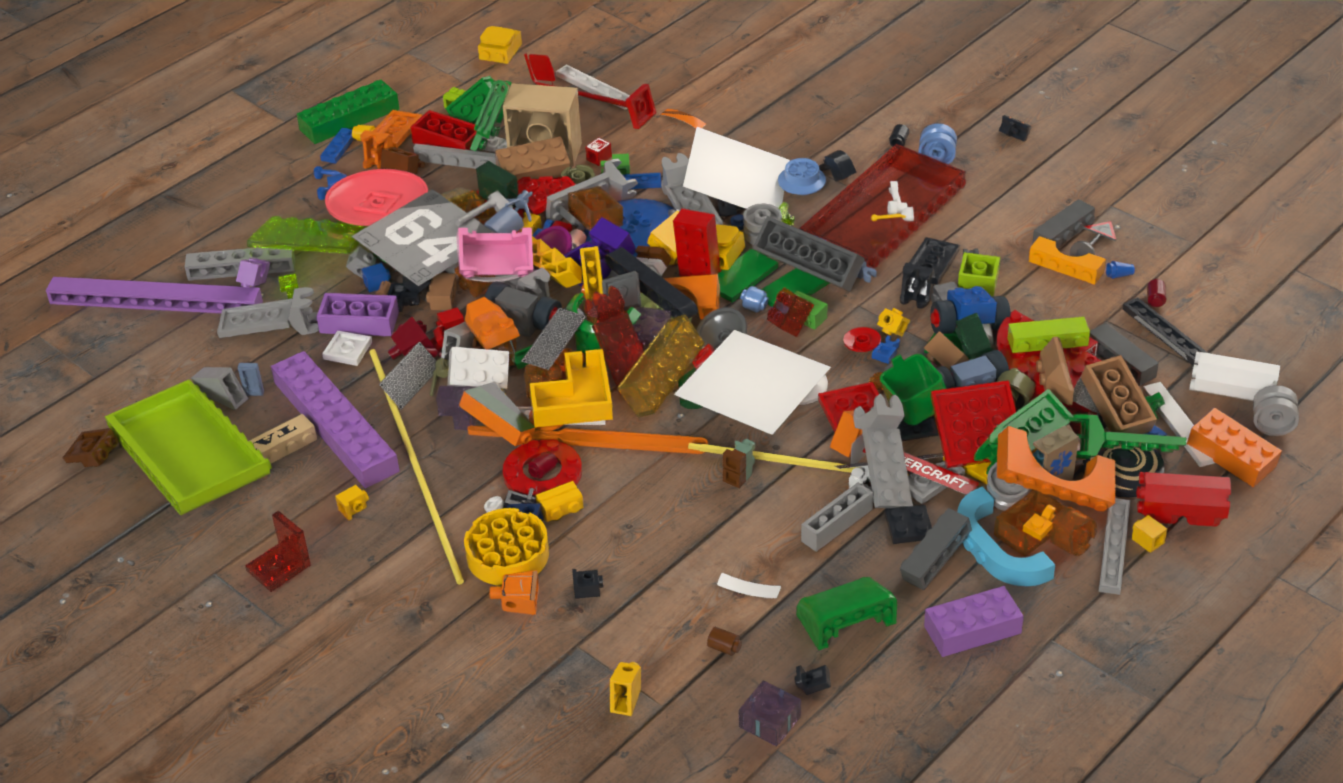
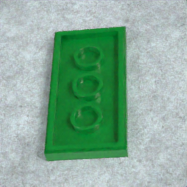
M753 249L748 250L736 259L729 270H722L718 273L720 297L733 303L741 296L744 289L748 290L749 287L755 286L777 269L778 262Z
M795 268L762 288V290L766 291L769 298L767 304L782 314L785 312V301L796 291L811 296L830 283Z

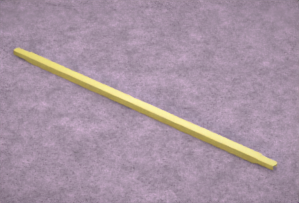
M689 443L688 446L689 449L723 454L726 449L731 451L735 449ZM753 451V457L759 460L849 473L854 468H858L839 469L834 466L846 464Z

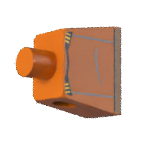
M527 571L505 574L502 586H490V599H501L502 610L536 615L539 590L538 572Z

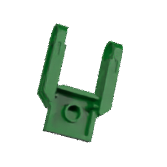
M497 80L492 84L474 127L477 133L470 147L471 150L475 152L482 151L488 144L487 138L494 139L495 136L499 135L500 126L504 119L503 104L509 92V85L511 87L512 82Z

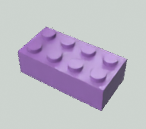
M325 293L316 316L319 332L336 334L337 331L360 335L391 336L399 314L397 297L390 295Z
M1005 586L925 609L924 627L939 653L944 657L1021 634L1024 616Z

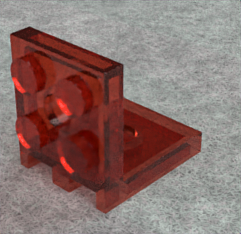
M280 511L272 514L278 544L245 565L246 571L270 592L311 566L304 531Z

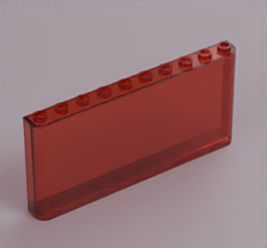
M896 144L799 229L854 252L865 259L867 267L877 268L879 263L887 259L891 252L896 250L903 241H906L913 232H916L923 223H926L933 214H936L939 208L944 206L950 198L954 197L960 189L965 187L966 171ZM890 181L898 182L901 203H907V207H913L914 221L908 222L903 220L902 217L878 219L877 221L871 220V216L874 214L877 216L888 215V201H894L892 194L889 192V188H891Z

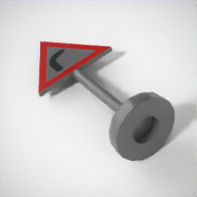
M1108 221L1084 226L1083 229L1097 235L1089 243L1086 241L1074 243L1070 248V256L1079 257L1088 253L1095 255L1092 246L1101 236L1116 241L1112 222Z

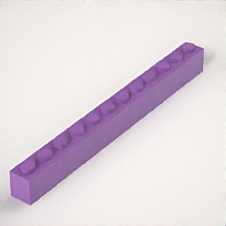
M53 277L46 289L49 303L58 305L222 313V309L263 303L261 290L256 287Z

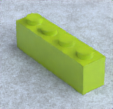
M1085 317L1011 323L1008 327V341L1012 353L1043 350L1053 337L1060 338L1062 348L1088 346L1090 330Z

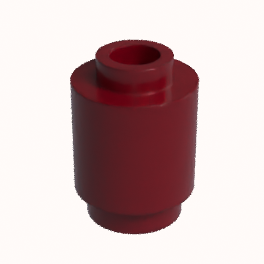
M543 452L529 462L528 471L532 477L541 479L555 469L558 460L552 452Z

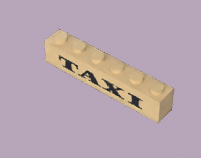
M301 414L250 441L256 450L259 449L264 459L268 458L270 463H273L316 441L317 435L315 426Z

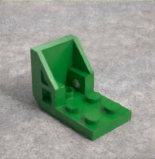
M491 76L482 77L445 108L450 117L476 124L489 90L496 80Z

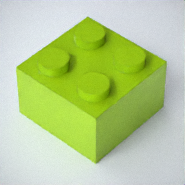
M964 252L959 271L958 288L972 289L974 286H979L990 296H994L999 275L1000 257Z

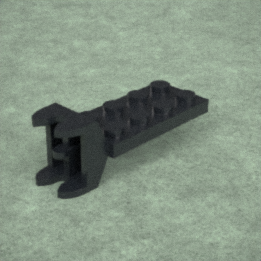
M926 237L910 262L905 263L903 266L900 303L905 305L911 300H915L917 308L926 307L931 301L934 284H939L958 254L960 245Z

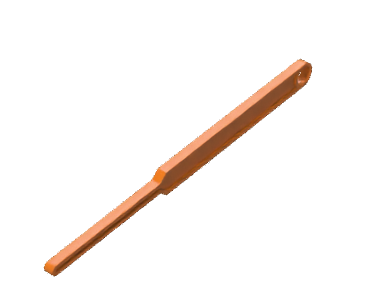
M470 425L467 428L469 435L501 437L487 426ZM564 428L560 431L535 430L532 435V439H555L574 446L703 454L705 452L689 449V443L708 445V441L702 437Z

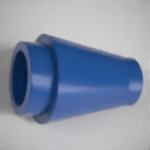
M1112 261L1106 265V275L1112 279L1133 275L1135 272L1133 264Z

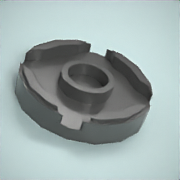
M561 205L558 207L557 212L582 232L586 230V227Z

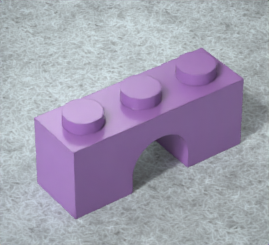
M254 257L249 258V260H241L236 281L240 282L241 286L247 288L266 283L271 262Z

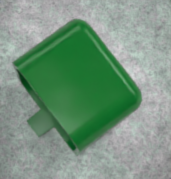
M899 354L891 359L893 367L884 371L880 376L887 401L890 405L891 397L896 395L903 406V420L905 423L912 426L917 425L934 415L931 391L946 389L943 377L922 354H914L905 360Z

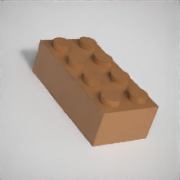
M561 136L495 150L496 165L504 189L510 188L509 185L522 177L539 179V177L553 176V178L561 177L564 169L570 167V161Z
M1121 355L1085 366L1081 379L1110 432L1144 434L1152 431L1157 418Z

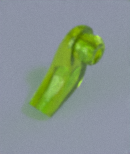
M783 202L778 208L782 214V222L792 226L795 217L794 215L791 217V214L788 213L789 204Z

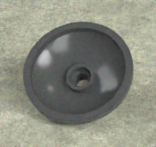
M720 308L712 311L702 319L697 327L695 343L698 350L700 351L707 344H710L716 350L734 330L747 334L746 319L738 310L733 308Z

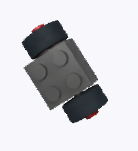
M498 281L493 282L485 294V297L497 304L508 318L513 319L519 334L531 337L537 329L544 330L558 308H562L560 301L543 297L538 300L536 295L513 289L510 285Z

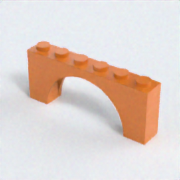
M718 274L663 278L696 304L700 319L719 309L720 284ZM628 310L607 316L608 322L620 319Z
M1008 426L998 434L997 478L1005 480L1007 483L1021 485L1026 489H1034L1043 494L1059 497L1061 500H1069L1081 506H1088L1096 511L1104 512L1115 504V460L1097 455L1086 463L1085 474L1081 480L1067 481L1053 476L1037 462L1029 448L1026 431Z

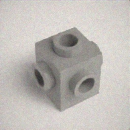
M359 246L349 255L346 267L363 279L361 269L375 265L376 257Z

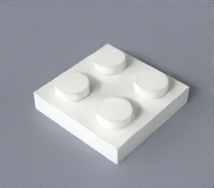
M337 331L322 353L323 360L358 366L372 344L371 336Z

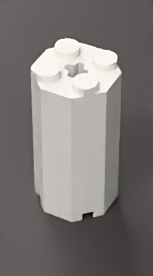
M1196 352L1194 363L1197 364H1194L1192 378L1195 379H1191L1189 390L1253 401L1254 396L1259 390L1277 385L1280 365Z

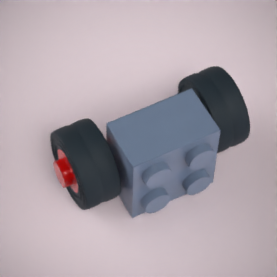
M999 350L987 352L979 358L953 365L950 371L945 366L936 368L943 377L946 389L993 383L997 381L1003 372L1009 371L1006 358Z

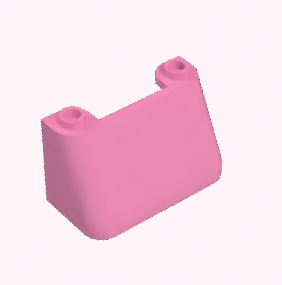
M458 228L456 240L459 273L463 277L470 278L474 277V275H518V277H524L533 272L531 228H522V232L517 234L516 230H512V233H476V231H472L471 234L468 232V228Z

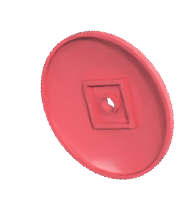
M396 169L367 170L349 175L336 182L325 196V205L330 215L337 220L353 225L370 226L427 193L428 187L420 177L407 171Z

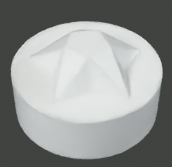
M499 496L492 497L487 500L484 509L487 513L503 509L504 501Z

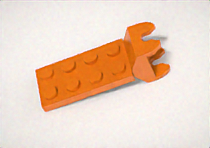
M392 110L373 131L364 130L360 135L364 150L363 168L367 169L377 165V169H380L382 149L389 147L398 148L411 134L410 127L423 115Z

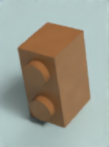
M439 273L433 277L431 284H429L430 292H427L426 300L427 303H430L431 310L453 309L457 291L456 274Z
M940 331L924 347L928 352L926 356L933 363L938 361L941 364L939 367L945 366L949 371L951 366L969 361L967 356Z

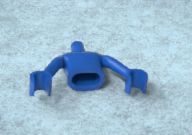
M316 166L313 170L316 179L323 178V174L333 175L327 177L328 187H319L317 189L318 199L324 200L326 192L336 182L347 177V175Z

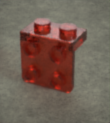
M783 288L777 294L775 304L769 309L767 320L779 329L797 337L814 304L794 294L787 288Z

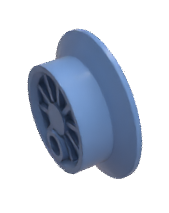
M797 158L789 161L785 165V170L778 176L779 186L786 192L796 195L815 193L821 190L826 183V177L819 170V165L807 158Z

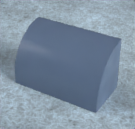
M504 206L484 225L495 233H512V230H516L517 233L524 226L520 215L513 208Z

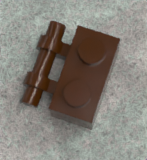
M395 147L382 149L380 169H396L417 174L418 167L424 168L425 162L419 159V154Z

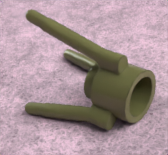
M440 358L435 363L436 370L433 371L430 396L434 395L437 377L446 378L448 376L449 360ZM457 390L459 394L462 396V390Z

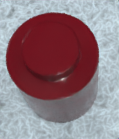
M1153 279L1147 284V299L1152 307H1161L1167 300L1166 285L1160 279Z

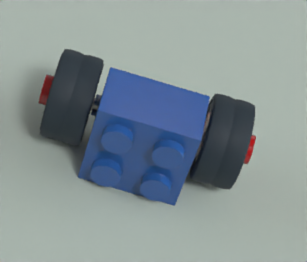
M974 286L972 289L955 288V290H948L947 300L932 303L930 321L935 334L939 331L942 334L953 333L956 323L959 326L990 323L992 330H998L1006 317H1010L1011 310L1005 296L991 297L979 286Z

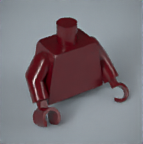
M413 316L405 323L400 324L391 335L396 345L387 351L392 359L395 360L402 354L406 356L420 342L432 357L442 356L441 351H437L425 334L427 332V325H423L421 320L416 322Z

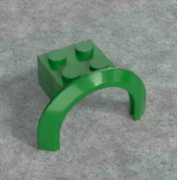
M584 294L574 295L568 303L566 310L578 313V307L584 301ZM630 307L623 317L613 322L593 323L584 319L575 332L576 352L582 351V353L586 354L588 350L603 349L604 359L609 361L610 355L614 353L615 344L619 342L618 333L632 327L640 318L641 313L635 308Z

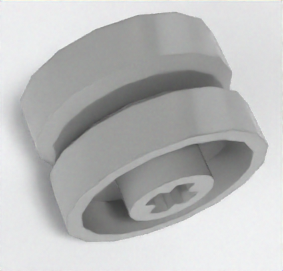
M761 203L752 205L744 211L743 230L744 238L748 243L754 245L767 216L782 222V214L778 207L772 204Z
M1273 385L1259 390L1254 396L1253 421L1255 427L1260 432L1270 436H1281L1292 432L1297 427L1299 422L1298 399L1291 389Z
M997 462L990 468L987 476V492L994 498V506L1007 512L1024 508L1030 501L1032 489H1026L1021 485L1007 483L1005 480L997 478Z

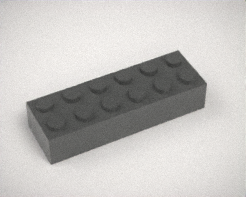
M769 216L766 217L753 245L754 250L849 292L865 260L854 252Z

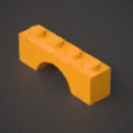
M1041 236L1030 247L1029 262L1094 285L1103 275L1105 269V258L1090 253L1079 257L1067 256L1056 248L1055 241Z

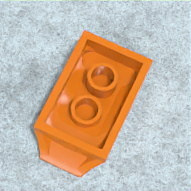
M486 297L467 304L465 323L484 349L489 350L520 336L513 319L508 318L497 304Z

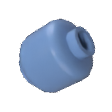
M755 286L749 287L748 290L744 289L740 297L743 300V307L755 313L760 310L763 311L769 300L766 291Z

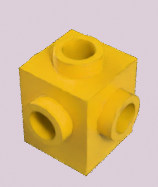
M885 308L879 315L877 325L883 327L881 331L889 335L895 333L902 337L910 320L903 317V312L895 308L892 311Z

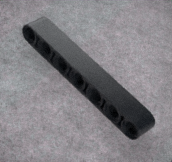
M620 247L605 255L606 264L618 275L636 271L639 276L640 292L677 321L684 322L698 313L696 304L624 248Z

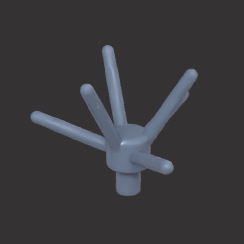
M523 190L522 194H519L516 199H506L509 202L505 206L508 207L515 204L516 208L514 210L518 212L519 208H524L528 220L531 222L532 218L527 204L533 192Z

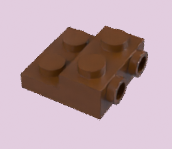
M111 428L81 432L62 458L66 463L81 462L84 467H97L108 458V453L117 446L119 439Z

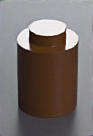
M715 626L708 636L707 646L733 656L740 651L742 641H740L739 635Z

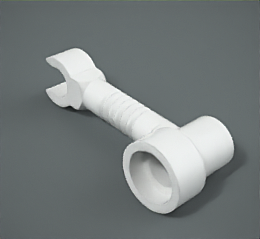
M890 181L891 188H889V192L892 194L894 201H888V215L901 213L904 208H907V203H901L898 182Z

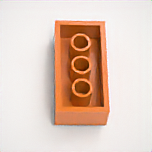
M1216 408L1191 428L1187 441L1188 445L1211 457L1213 462L1253 488L1276 468L1282 450Z

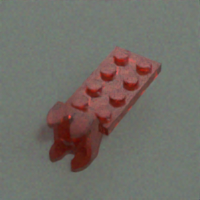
M610 286L608 290L609 296L600 294L597 291L594 292L592 301L587 299L584 302V312L588 321L594 324L592 329L600 348L603 349L605 360L620 396L651 385L656 380L627 312L624 313L625 302L616 287Z

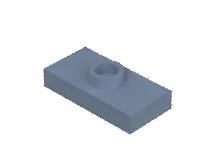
M239 363L238 371L242 388L246 395L263 396L264 388L258 363Z

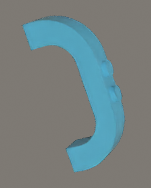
M983 486L971 491L961 500L957 512L968 517L972 527V531L962 543L965 549L970 551L976 561L982 564L992 576L1000 581L1016 586H1035L1054 579L1055 564L1043 551L1026 558L1010 556L978 524V520L993 514L994 498Z

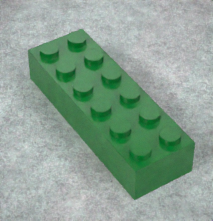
M381 79L339 97H334L324 103H319L296 115L299 130L314 144L336 136L341 128L353 129L354 126L366 124L388 115L392 110H400L398 94Z

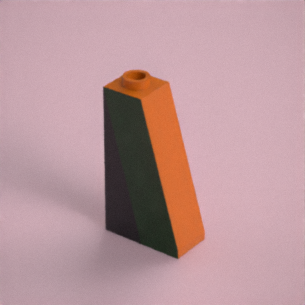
M495 382L464 391L459 406L514 446L527 444L532 440L536 427Z

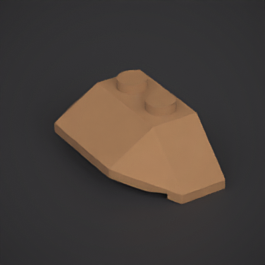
M1053 337L1040 352V358L1036 361V370L1040 372V385L1044 386L1045 391L1049 389L1061 402L1072 405L1074 388L1061 340L1059 337Z

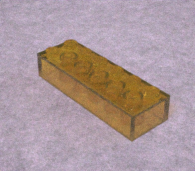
M686 315L671 318L667 321L618 387V390L638 418L656 413L705 345V342Z

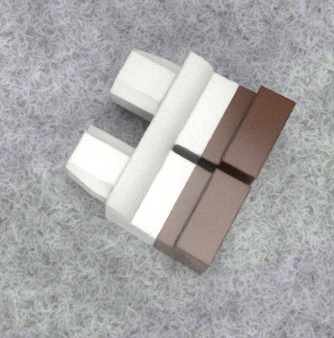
M637 246L635 250L637 253L636 258L660 276H662L672 260L664 248Z

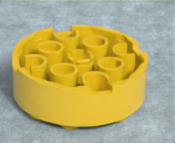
M516 508L493 510L473 521V526L465 533L464 546L468 567L478 579L486 583L502 586L505 574L537 571L539 574L547 564L549 558L547 530L541 519L532 513L519 512V509Z

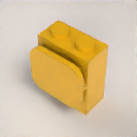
M496 26L487 27L480 36L481 42L478 45L479 59L508 64L522 45L521 31Z
M679 211L673 213L650 233L647 241L650 247H659L666 250L672 259L669 265L678 264L673 220Z
M716 224L720 267L722 270H729L746 247L744 234L739 232V229L735 226Z

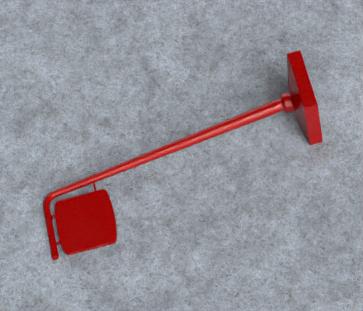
M525 53L524 57L532 81L536 85L554 86L552 81H555L556 78L549 56L529 54L528 59L527 53ZM536 80L551 81L552 85L540 83ZM649 84L641 85L626 101L578 91L579 96L628 108L634 129H640L657 113Z

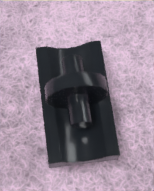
M1003 115L999 131L1006 134V136L1026 141L1027 136L1030 134L1031 125Z

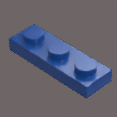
M340 129L320 155L321 161L335 164L355 140L352 137L351 129Z

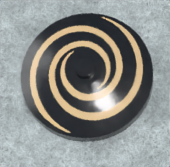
M1114 446L1113 449L1100 448L1097 454L1115 460V496L1136 497L1137 486H1141L1139 484V472L1164 473V461L1156 449H1153V451H1141L1139 447L1134 448V450H1122L1121 446ZM1092 457V458H1090V459L1083 460V462H1082L1083 474H1085L1086 463L1089 462V461H1090L1091 459H1093L1094 457Z

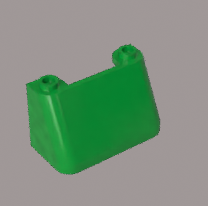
M862 577L858 580L802 598L797 604L796 615L819 651L828 648L827 641L832 636L834 638L838 637L839 629L873 617L877 623L883 620L886 627L896 624L897 599L891 591L871 577Z

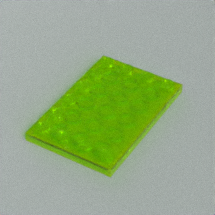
M273 216L247 240V247L350 254L360 243L352 236L368 226L353 225L342 221L331 222L328 219L314 221L312 218L298 220L296 217L282 219L280 216Z

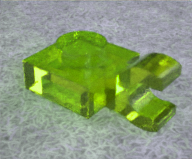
M296 273L278 276L281 292H286L288 299H292L294 289L299 288Z

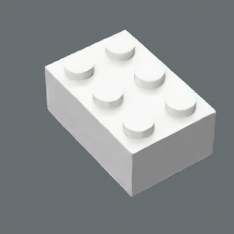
M452 347L449 351L447 389L468 390L495 382L505 393L508 383L509 351Z

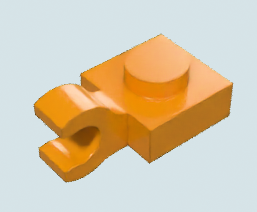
M1049 504L1041 516L1035 513L1023 525V532L1041 541L1053 528L1052 521L1056 517L1053 513L1056 511V508Z

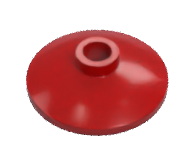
M858 327L848 331L844 335L843 342L849 350L868 352L879 346L881 336L879 332L872 328Z

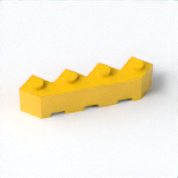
M532 236L533 267L535 269L544 268L550 274L551 279L565 288L582 283V267L571 257L566 258L556 248L551 249L541 239L536 240Z

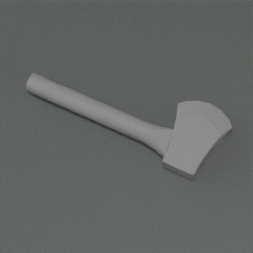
M497 190L488 196L489 200L486 203L456 219L455 224L459 226L492 207L495 208L496 212H499L509 201Z

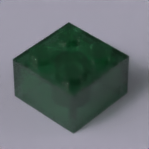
M977 312L955 321L958 326L955 328L956 334L961 344L965 343L962 345V348L969 360L979 358L982 354L993 351Z

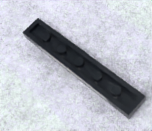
M1138 297L1123 304V310L1192 366L1197 364L1194 363L1196 352L1208 353Z

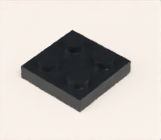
M926 505L885 509V518L893 544L922 541L927 531L932 529Z

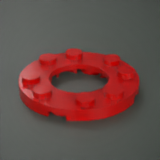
M555 439L530 440L527 444L514 449L506 457L503 464V478L507 488L527 496L530 488L534 489L532 496L536 497L537 494L571 481L577 486L582 476V462L579 454L571 446ZM548 451L556 456L558 463L562 466L560 473L556 477L545 481L532 480L523 473L524 465L529 464L533 458Z

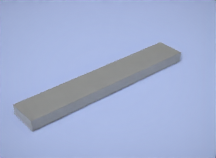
M1115 498V504L1108 508L1099 592L1120 595L1130 500Z

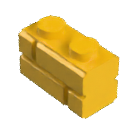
M573 481L536 495V503L541 504L543 517L546 522L558 520L562 516L576 513L584 508L583 496Z

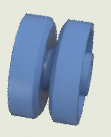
M932 124L923 129L920 134L918 152L921 161L928 166L937 168L950 164L955 158L957 136L955 131L944 124Z

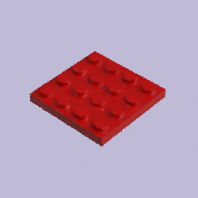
M1009 380L931 391V400L946 469L991 462L989 459L975 461L974 454L999 424L1016 413Z

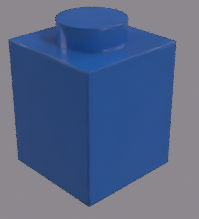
M382 263L361 269L363 282L369 293L379 290L382 281L385 283V281L391 279L388 268L385 269Z

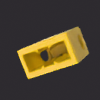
M620 662L610 678L611 713L632 716L641 691V667L636 662Z

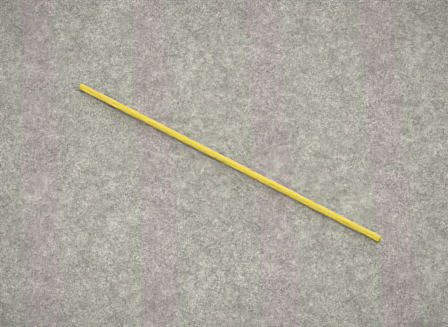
M371 349L369 353L381 382L386 376L376 350ZM385 392L457 584L460 585L464 582L401 415L395 402Z

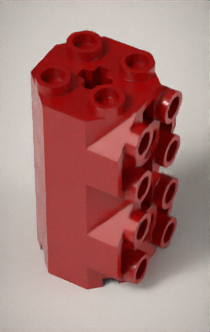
M1139 472V484L1141 486H1137L1136 498L1140 499L1137 503V513H1141L1145 517L1149 515L1159 523L1175 524L1180 517L1184 516L1190 525L1212 527L1220 525L1223 519H1228L1230 501L1228 500L1229 495H1231L1229 477Z

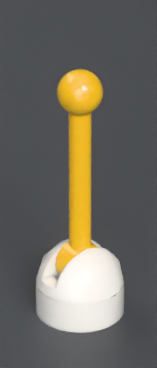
M913 207L904 208L900 214L881 216L874 214L871 216V220L877 221L878 219L902 217L905 221H914Z

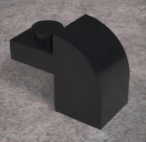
M836 150L825 156V159H823L824 163L819 165L821 171L830 169L835 181L845 179L857 173L850 157L841 150Z

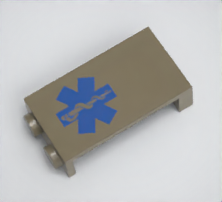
M1064 425L1035 441L1033 446L1044 454L1043 468L1057 478L1073 481L1079 437ZM1032 489L1031 499L1041 507L1058 498Z

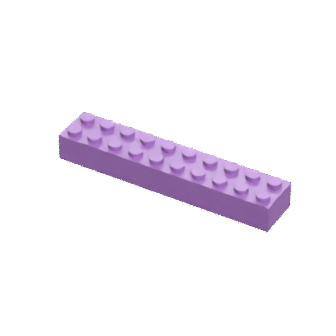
M305 351L271 366L274 383L295 408L315 426V431L364 488L400 472L396 453Z

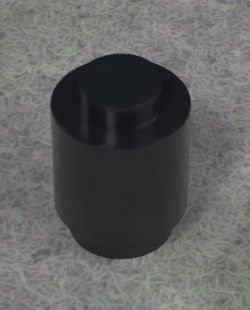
M903 124L894 126L889 137L890 145L893 148H901L905 145L910 133L908 127Z

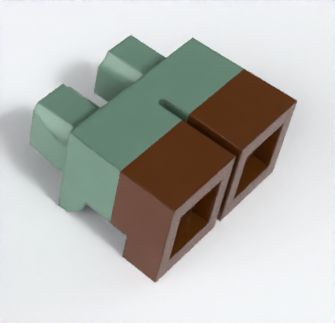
M744 439L742 442L735 441V449L733 451L726 449L723 452V482L740 489L752 475V466L755 463V458L753 457L755 443L748 439Z

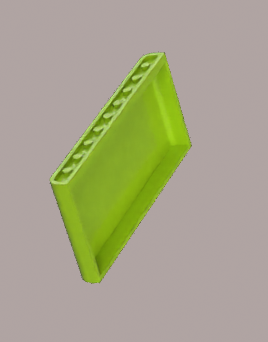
M189 379L105 416L108 427L117 436L121 446L181 516L269 475L270 469H272L268 458L264 459L259 449L256 450L253 443L247 441L244 433H240L237 426L231 424L228 416H224L221 409L216 408L212 400H208L206 393L201 392L197 384L194 385Z

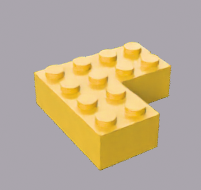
M603 349L586 351V367L584 368L582 364V351L564 353L567 380L530 383L534 427L613 420L612 399Z

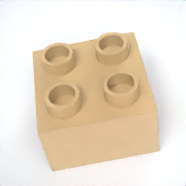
M512 83L503 104L507 148L561 136L570 166H574L582 144L578 89L573 87Z

